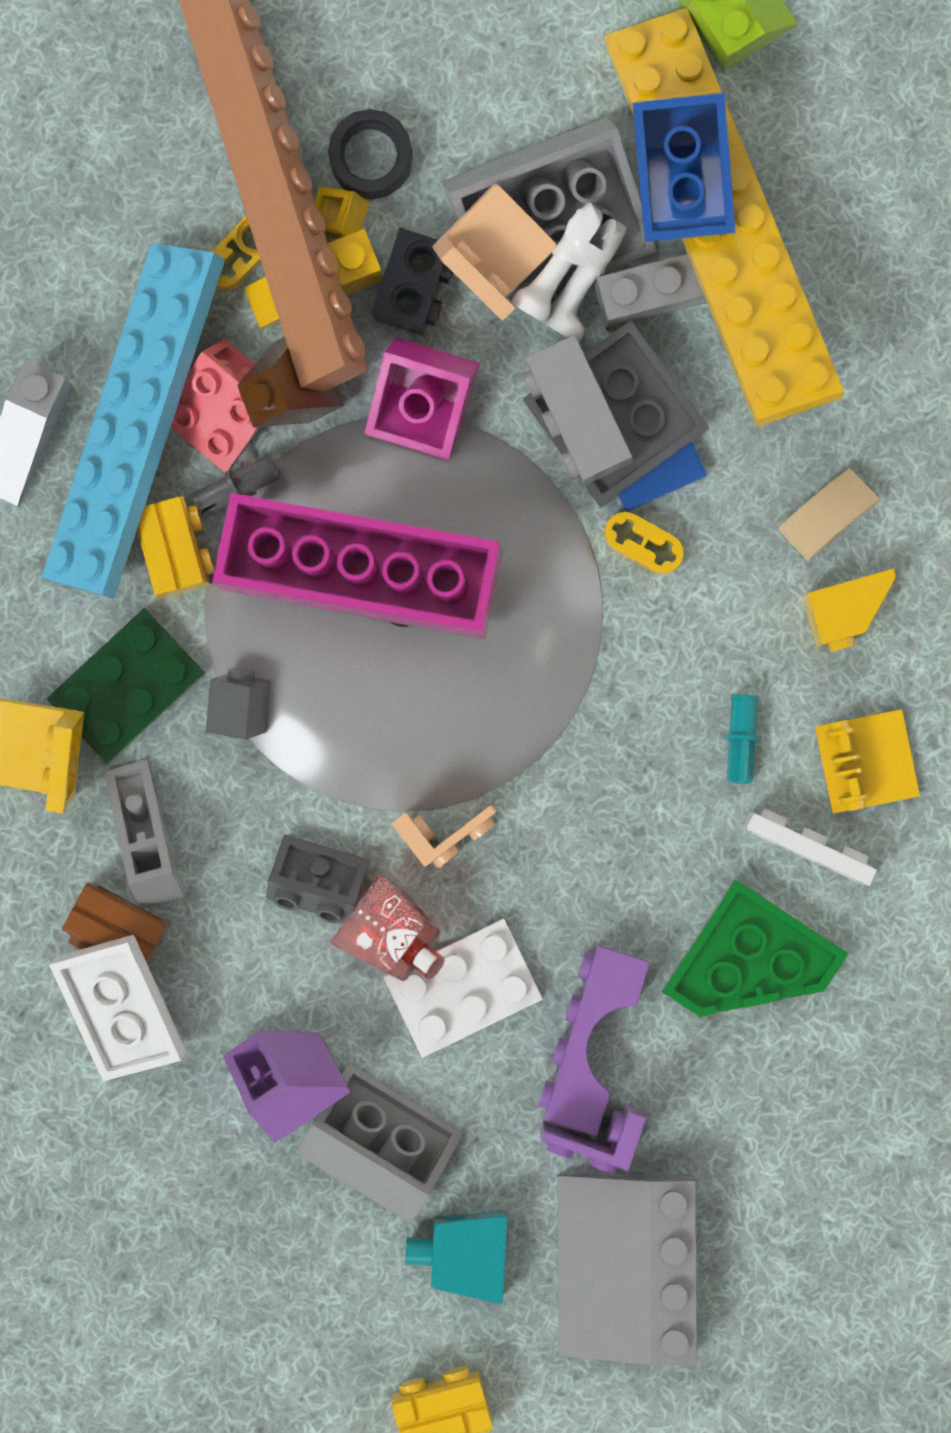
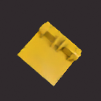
M902 709L815 726L832 814L920 797Z

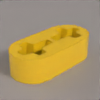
M619 512L613 515L606 524L604 538L607 545L613 551L647 570L664 575L675 571L681 564L684 553L680 541L670 533L629 512ZM626 521L632 523L631 532L643 539L641 545L629 539L625 540L623 544H619L615 541L617 533L612 530V527L615 524L622 526ZM649 542L659 548L664 543L670 544L672 546L670 554L675 557L674 562L665 561L662 566L657 565L654 562L656 554L645 548L646 543Z

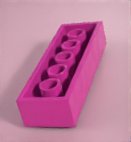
M231 493L212 582L222 591L486 639L503 550L499 541Z

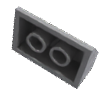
M349 1063L342 1076L351 1093L317 1115L295 1153L411 1223L429 1198L463 1132Z

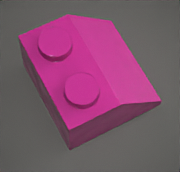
M396 337L384 351L364 434L449 460L471 401L480 363Z

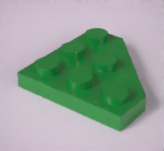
M734 879L661 992L699 1017L776 1002L781 999L801 995H810L825 991L848 956V953Z

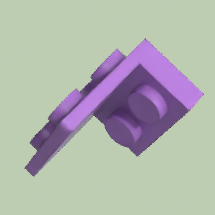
M624 1103L621 1113L613 1111L605 1134L608 1137L607 1142L611 1143L610 1145L542 1122L540 1137L542 1141L546 1142V1150L554 1154L572 1159L574 1152L587 1156L590 1160L589 1165L616 1174L617 1168L629 1170L646 1117L641 1108Z

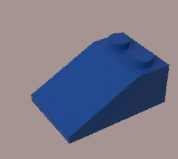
M725 93L633 102L644 242L736 233Z

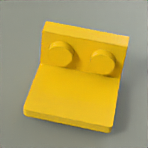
M0 698V785L47 794L45 811L64 813L76 793L84 712Z

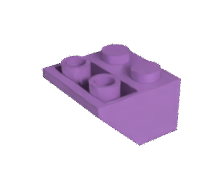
M259 1031L223 1055L248 1113L274 1143L351 1093L319 1032Z

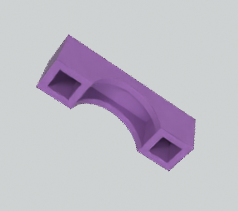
M599 945L595 946L594 953L585 951L578 973L579 978L585 979L580 996L572 994L565 1015V1020L572 1022L567 1040L558 1038L551 1063L559 1065L554 1083L545 1081L538 1104L539 1107L545 1108L544 1120L597 1136L610 1092L593 1075L587 1061L588 1039L594 1026L606 1014L622 1007L637 1006L649 967V961Z

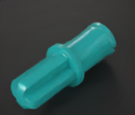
M733 694L731 695L729 734H725V739L729 740L726 778L731 783L749 784L753 781L755 742H760V737L756 736L758 701L760 697Z

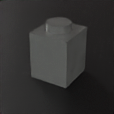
M241 668L228 669L227 675L210 679L206 732L244 740L266 733L271 680L254 678V671Z

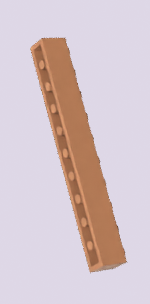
M179 0L300 387L326 392L368 371L364 360L365 346L360 336L356 333L350 316L352 306L348 296L342 291L337 275L339 270L338 262L326 241L324 234L325 221L320 211L316 208L311 194L312 180L302 165L297 150L299 148V140L288 122L284 109L286 107V99L281 89L277 86L272 71L273 58L264 45L258 28L261 24L259 15L251 5L250 0Z

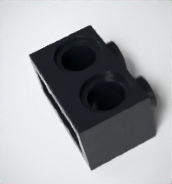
M399 227L372 310L375 321L423 336L427 325L436 326L443 301L437 300L436 297L441 283L449 285L453 272L440 260L432 247L438 239ZM419 254H428L435 260L433 268L426 272L416 271L410 263ZM407 295L416 296L422 302L420 309L413 314L402 313L397 308V303L402 297Z

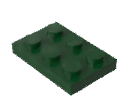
M143 608L46 699L53 707L84 712L82 738L106 764H109L206 673L147 609Z

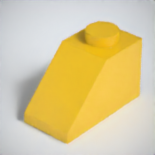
M894 568L812 591L802 596L817 647L828 645L831 653L856 645L854 637L860 636L867 631L896 578Z

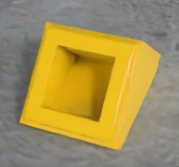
M320 186L314 202L325 221L324 234L336 238H342L362 230L370 204L368 200L354 191Z

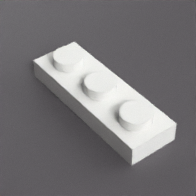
M763 809L761 815L749 813L743 830L865 886L871 885L877 869L866 865L870 857L846 846L842 853L826 846L829 838L805 827L801 834L785 827L788 819L769 810Z

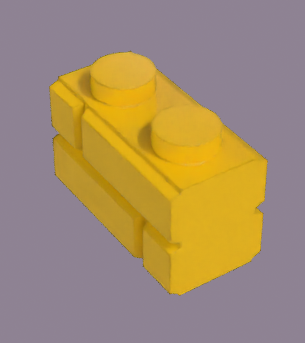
M184 496L145 506L137 528L154 594L158 599L210 586L208 575L213 574L215 571L210 550L208 547L201 549L196 533L204 530L200 512L196 505L189 506L188 500Z
M468 1366L455 1367L443 1372L442 1380L426 1384L424 1378H414L399 1384V1391L392 1393L391 1402L399 1433H486L493 1431V1420L479 1370L469 1372Z

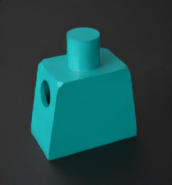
M507 1210L435 1218L433 1239L406 1238L405 1265L432 1266L431 1288L503 1304Z

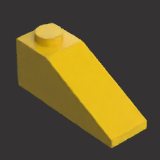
M365 228L327 243L337 259L339 266L337 275L342 291L346 295L382 281V271ZM266 276L244 287L260 329L280 322Z

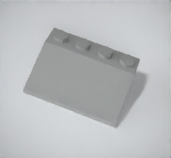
M606 117L441 181L455 222L493 184H498L556 243V246L565 233L569 219L573 217L577 209L582 208L586 203L593 204L602 212V221L598 230L609 219H615L627 228L623 240L606 267L605 272L657 252L654 241L644 242L641 200L618 128ZM595 233L594 236L591 238V240L589 241V243L592 242V240H593V238L595 237L596 233ZM552 253L508 296L509 300L512 299L518 290L529 286L553 257ZM572 264L555 291L563 289L578 265Z
M691 1174L557 1175L558 1356L651 1366L697 1365L696 1181Z

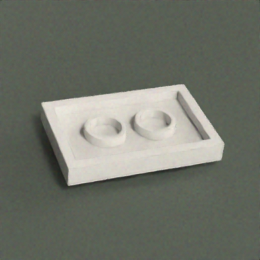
M504 918L433 952L432 954L437 959L430 965L427 973L423 972L412 962L383 977L422 1058L543 1000Z
M134 935L56 956L49 964L103 1081L179 1062L183 1059L187 1051Z

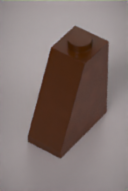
M285 336L275 341L237 384L253 427L311 423L345 406L337 386L326 392L300 387Z

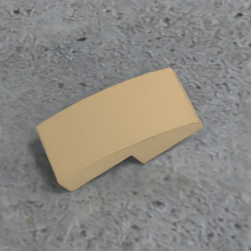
M849 467L800 507L778 530L807 561H810L835 542L846 528L873 509L880 499Z

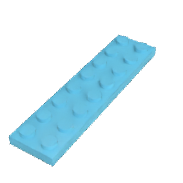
M151 243L41 578L111 599L115 598L225 259L216 253Z

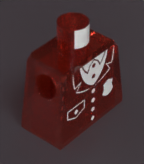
M381 873L330 941L333 946L401 981L408 979L414 969L425 978L431 979L441 970L445 961L442 955L431 948L439 936L440 929L400 885Z

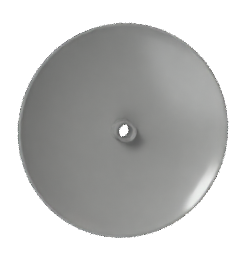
M368 418L356 420L322 432L283 455L275 462L280 472L279 480L265 486L263 495L260 498L499 541L503 553L486 639L222 591L212 582L213 573L209 574L211 585L207 586L205 601L206 638L210 661L215 677L227 675L228 669L241 668L254 671V678L271 680L267 731L250 739L277 767L301 784L347 804L375 810L423 811L456 805L484 795L525 771L559 738L575 715L587 692L596 666L601 643L603 610L602 590L597 563L583 526L564 494L528 457L506 442L482 430L462 424L449 460L366 435L364 432ZM222 534L213 556L214 567L216 566Z

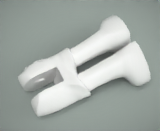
M586 203L582 208L577 209L573 217L569 219L562 239L556 248L553 249V257L529 286L518 290L510 300L513 305L568 338L575 334L578 343L582 340L585 332L583 324L577 317L581 301L596 278L602 276L627 230L625 225L615 219H609L598 230L602 221V212L591 203ZM596 233V235H595V237L593 238L592 242L589 243V241L591 240V238H592V237L594 236V234ZM572 264L578 265L571 278L551 304V298Z

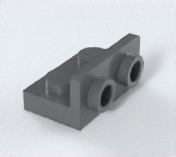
M284 834L268 879L266 898L272 900L280 908L286 910L302 909L312 912L321 920L329 923H351L368 869L369 859Z

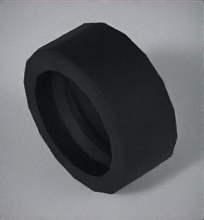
M373 109L353 112L339 122L330 137L328 154L332 173L344 190L354 191L365 199L383 198L401 188L410 175L413 154L409 134L401 122L387 112ZM369 129L378 130L388 135L395 144L397 152L396 162L391 171L382 178L375 180L361 179L353 174L346 165L344 156L346 145L350 139L360 131Z

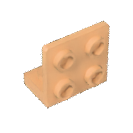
M493 184L432 247L440 260L503 321L515 309L508 296L552 253L553 249L556 248V243L498 184Z
M490 805L436 848L429 842L436 835L421 815L412 819L408 813H404L391 824L424 867L433 862L437 868H440L459 853L455 846L457 842L468 834L475 841L496 825L490 817L498 811L493 805Z

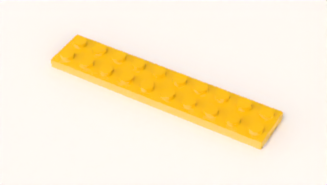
M687 8L604 35V44L633 118V102L722 93ZM725 101L736 233L681 239L756 427L842 399L844 389Z

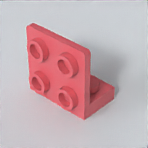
M226 339L202 351L189 370L171 424L173 430L223 472H227L233 467L260 428L252 426L237 384L255 363Z

